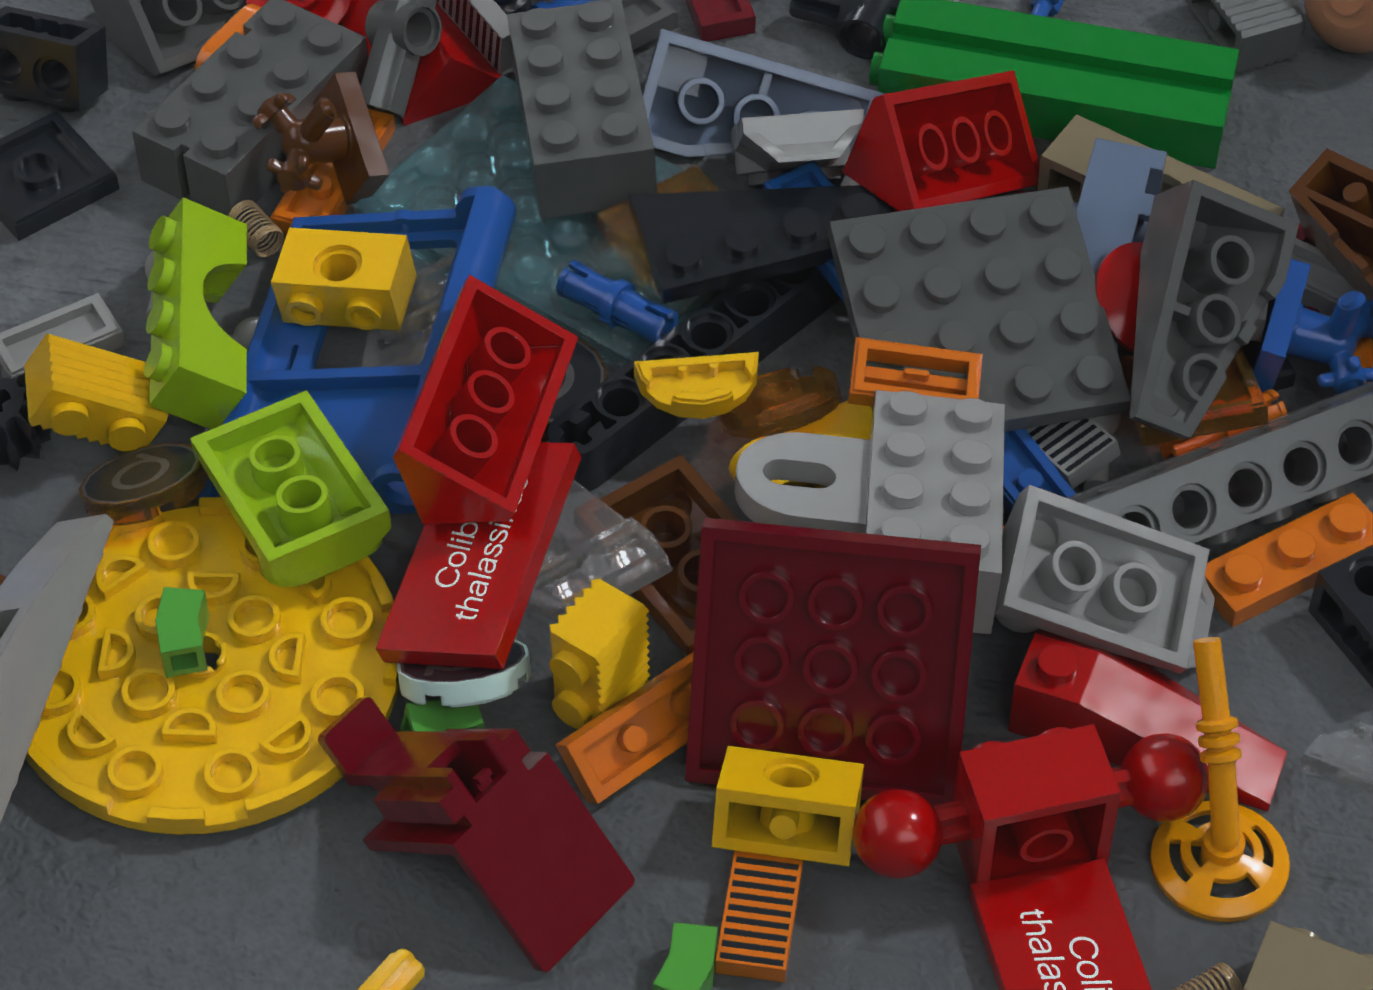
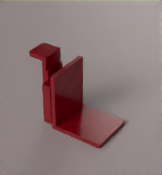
M360 697L318 736L319 744L349 785L373 786L375 791H381L373 799V802L385 818L362 839L369 850L453 855L537 971H550L634 885V876L548 752H530L531 750L516 729L395 731L372 698Z

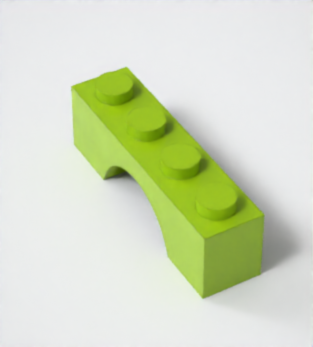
M182 197L169 217L163 215L157 220L149 238V249L154 251L153 267L147 282V289L152 292V309L146 322V332L151 334V351L146 360L144 375L150 378L149 406L208 429H213L222 425L247 393V349L231 338L212 317L206 302L218 303L247 265V224Z

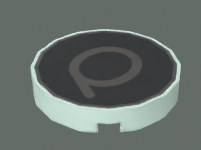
M514 639L504 669L396 664L401 695L419 705L426 704L425 695L441 696L442 706L465 707L485 704L511 695L513 691L519 689L518 679L527 682L532 676L527 645Z

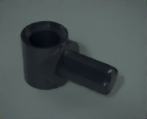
M791 0L789 14L798 19L836 28V38L848 53L861 59H872L875 51L883 52L886 47L883 32L886 14L896 15L900 0Z

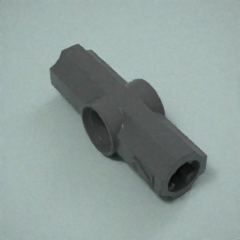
M379 0L370 8L366 16L365 30L372 48L360 86L367 108L404 118L421 56L430 54L437 47L441 38V19L435 10L437 0Z

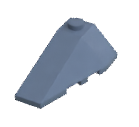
M665 29L659 30L642 90L654 148L684 157L735 155L732 153L731 129L742 118L864 109L865 119L873 98L884 94ZM856 136V137L851 141V143H850V145H851V150H852V147H853V145H854V143H855V140H856L857 136Z

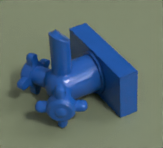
M1291 259L1286 282L1277 297L1270 301L1262 340L1258 344L1246 387L1262 392L1273 389L1287 354L1328 365L1331 373L1319 375L1317 381L1323 388L1332 387L1335 395L1364 385L1366 382H1372L1373 368L1363 369L1359 357L1353 355L1356 351L1357 342L1362 337H1370L1373 340V300H1366L1363 293L1353 290L1339 297L1331 316L1304 308L1301 300L1311 265Z

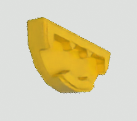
M759 352L635 361L634 378L641 394L657 409L677 417L705 419L726 414L747 400L757 384Z

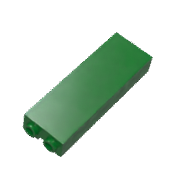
M900 0L896 15L886 14L883 24L886 42L884 53L874 52L869 74V85L877 86L878 92L888 94L1014 70L1031 134L1034 138L1054 141L1077 114L1152 149L1166 151L1167 156L1185 164L1216 169L1239 49L949 0Z

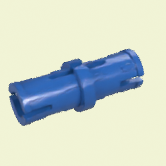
M577 260L569 262V269L565 267L558 278L556 285L558 295L592 310L600 315L598 318L600 322L611 328L621 326L642 336V338L653 344L661 338L660 334L664 336L678 325V312L643 297L634 291L636 289L635 285L621 278L614 281L608 277L606 278Z

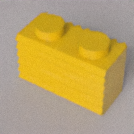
M46 333L24 365L28 419L32 427L41 425L43 430L52 428L55 433L60 435H76L78 439L87 437L89 442L98 440L100 445L110 444L112 449L123 452L136 451L149 446L167 422L169 413L149 406L150 378L145 377L144 369L146 362Z
M601 579L590 580L591 588L582 589L583 597H575L574 605L566 606V614L558 615V623L549 624L551 643L549 667L553 676L554 692L552 708L564 723L577 729L648 683V677L650 676L648 672L650 666L647 664L650 660L647 656L650 652L647 648L650 644L647 640L650 636L647 630L650 627L646 624L649 621V618L646 616L649 610L643 603Z

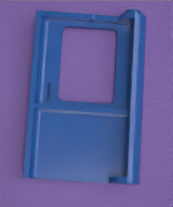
M476 186L467 188L460 194L455 209L423 211L402 209L396 212L294 217L291 225L292 228L407 235L410 250L456 248L424 358L419 365L315 369L328 326H303L296 323H283L271 285L247 352V393L223 424L307 390L389 509L390 514L418 513L393 459V455L464 281L470 274L495 289L517 215L516 206L510 197L492 186ZM207 473L204 476L197 497L198 500L200 497H221Z

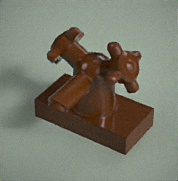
M356 72L334 73L314 100V107L304 119H297L287 108L296 100L290 93L285 94L281 92L275 94L262 103L257 111V115L252 119V124L257 130L261 127L265 130L271 125L281 135V148L286 156V161L281 162L270 158L267 160L266 168L268 171L277 174L276 178L280 183V190L287 193L290 190L299 191L307 187L319 190L323 180L311 173V170L308 168L309 164L333 163L346 205L368 203L390 175Z

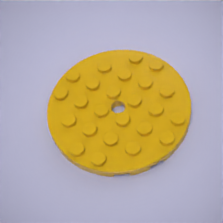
M200 497L199 506L179 508L161 512L160 506L155 505L114 520L103 550L102 559L96 568L83 603L82 612L75 624L62 659L61 668L55 677L41 715L40 724L34 733L25 759L38 776L59 796L93 816L126 828L176 835L208 834L259 824L283 815L314 799L343 777L318 742V736L360 697L372 698L387 720L391 715L400 687L397 663L383 662L375 648L394 603L392 594L383 576L369 557L303 585L281 587L270 583L262 575L256 552L221 497ZM164 587L205 590L210 616L203 646L205 653H216L220 656L216 661L217 668L215 670L211 666H207L208 670L166 678L155 622Z

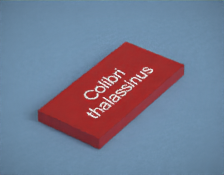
M540 442L515 514L509 521L424 525L375 648L383 662L504 669L582 458L574 443Z
M1105 858L970 884L969 900L999 990H1152Z

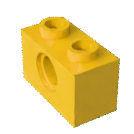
M289 227L271 285L283 323H296L303 326L352 327L361 330L401 331L417 274L407 235Z
M728 746L716 787L711 847L850 866L854 845L853 828L860 808L864 764Z

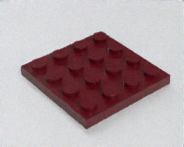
M705 518L701 529L685 781L717 785L727 747L735 746L864 764L860 800L867 801L872 796L885 790L905 789L921 795L932 806L954 801L959 752L962 751L981 545Z

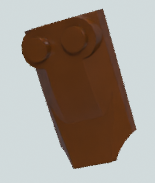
M681 454L576 511L575 528L588 542V555L592 563L601 571L616 575L634 597L649 610L648 613L688 656L694 650L703 521L705 518L739 520Z

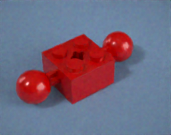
M1094 724L1072 729L1056 727L1041 733L1039 736L1005 743L989 741L979 744L971 750L959 752L954 801L932 806L927 799L910 790L890 789L882 791L868 799L857 813L853 828V842L859 858L871 871L891 879H906L920 874L934 862L941 846L952 843L956 844L970 884L1105 858L1108 866L1118 808L1130 806L1141 816L1157 822L1181 820L1193 813L1203 802L1209 786L1208 766L1200 761V751L1190 741L1178 735L1160 733L1147 736L1135 743L1125 755L1121 766L1111 768Z

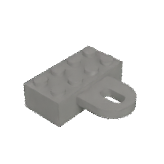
M876 390L869 440L788 432L764 437L752 443L743 451L737 462L734 494L740 509L755 523L981 545L973 633L991 634L1002 575L1005 404L990 403L975 398L954 399L927 396L911 391L891 392ZM771 480L815 483L823 485L825 488L782 485L771 482Z

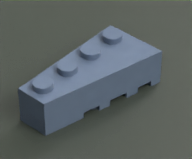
M1095 138L1079 203L1073 202L1094 275L1101 261L1117 247L1131 242H1144L1154 197L1161 193L1167 156L1166 151ZM1114 340L1120 360L1123 347Z

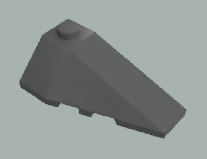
M1191 180L1155 195L1140 258L1130 419L1183 440L1191 438L1227 379L1225 371L1239 348L1247 345L1257 329L1254 325L1267 302L1277 297L1286 282L1299 226L1298 223L1196 180Z

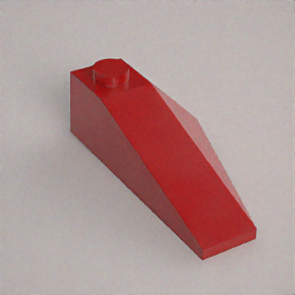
M1041 629L1034 633L1014 683L1008 731L1026 737H1034L1056 727L1072 729L1094 724L1109 762L1121 766L1125 755L1135 743L1153 734L1169 733L1178 735L1194 744L1200 752L1206 750V748L1198 746L1197 740L1199 736L1204 734L1196 730V722L1202 719L1198 695L1146 663ZM1238 721L1239 726L1232 730L1240 734L1241 741L1234 745V747L1241 748L1242 758L1236 761L1238 803L1268 812L1287 751Z

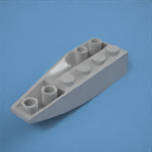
M107 514L57 522L18 562L0 585V824L11 794L17 785L19 773L34 733L40 724L43 709L55 677L61 668L63 656L77 619L82 612L83 603L96 568L102 559L103 550L114 520Z

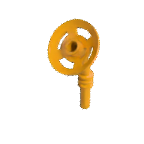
M1205 637L1193 640L1202 714V719L1196 722V730L1204 733L1197 740L1199 747L1206 748V750L1199 753L1202 763L1208 764L1210 801H1203L1193 813L1181 820L1161 823L1152 841L1150 864L1157 885L1164 895L1180 909L1209 921L1238 922L1264 913L1277 902L1288 881L1290 860L1287 847L1274 826L1253 810L1238 805L1236 761L1242 758L1241 748L1234 747V745L1241 741L1240 734L1232 731L1239 726L1238 718L1230 716L1221 638ZM1210 815L1211 822L1205 823L1198 828L1187 823L1194 818ZM1255 829L1263 836L1270 848L1273 860L1272 867L1263 863V846L1253 831ZM1246 841L1251 847L1253 858L1243 854ZM1170 844H1180V861L1186 873L1191 877L1187 882L1181 879L1173 867L1169 852ZM1191 846L1201 847L1198 860L1199 865L1192 855ZM1246 877L1257 888L1255 891L1240 897L1220 898L1210 896L1213 883L1232 884Z

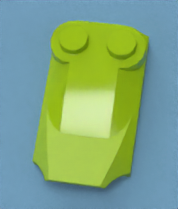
M307 390L190 438L194 453L256 552L262 575L270 583L281 587H295L309 583L362 560L376 552L382 544L383 537L392 528L389 509Z

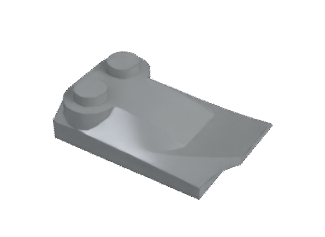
M864 109L742 118L731 129L732 153L735 154L736 175H748L749 186L763 185L764 182L782 175L783 172L791 171L814 160L829 180L840 179L841 167L845 166L851 152L850 143L858 135L863 124Z
M1028 485L1019 493L1003 530L1002 575L994 616L1003 626L1014 632L1029 633L1041 629L1180 674L1186 669L1196 668L1193 640L1208 637L1215 601V597L1205 577L1210 549Z

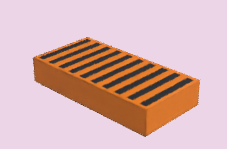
M734 851L715 959L716 974L785 983L804 860Z

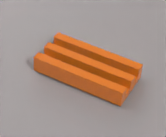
M856 337L853 349L848 404L874 407L876 390L891 392L911 391L920 395L954 399H979L983 354ZM866 361L967 374V379L932 375L927 370L905 368L902 371L866 366Z

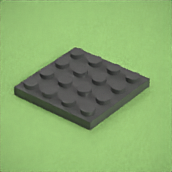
M1069 187L829 222L827 235L854 341L856 337L983 354L979 399L990 403L1005 404L1004 432L1127 413L1131 404L1130 393L1105 309L1099 305L1097 300L1096 278ZM866 361V366L902 371L905 368L927 370L932 375L967 379V374Z

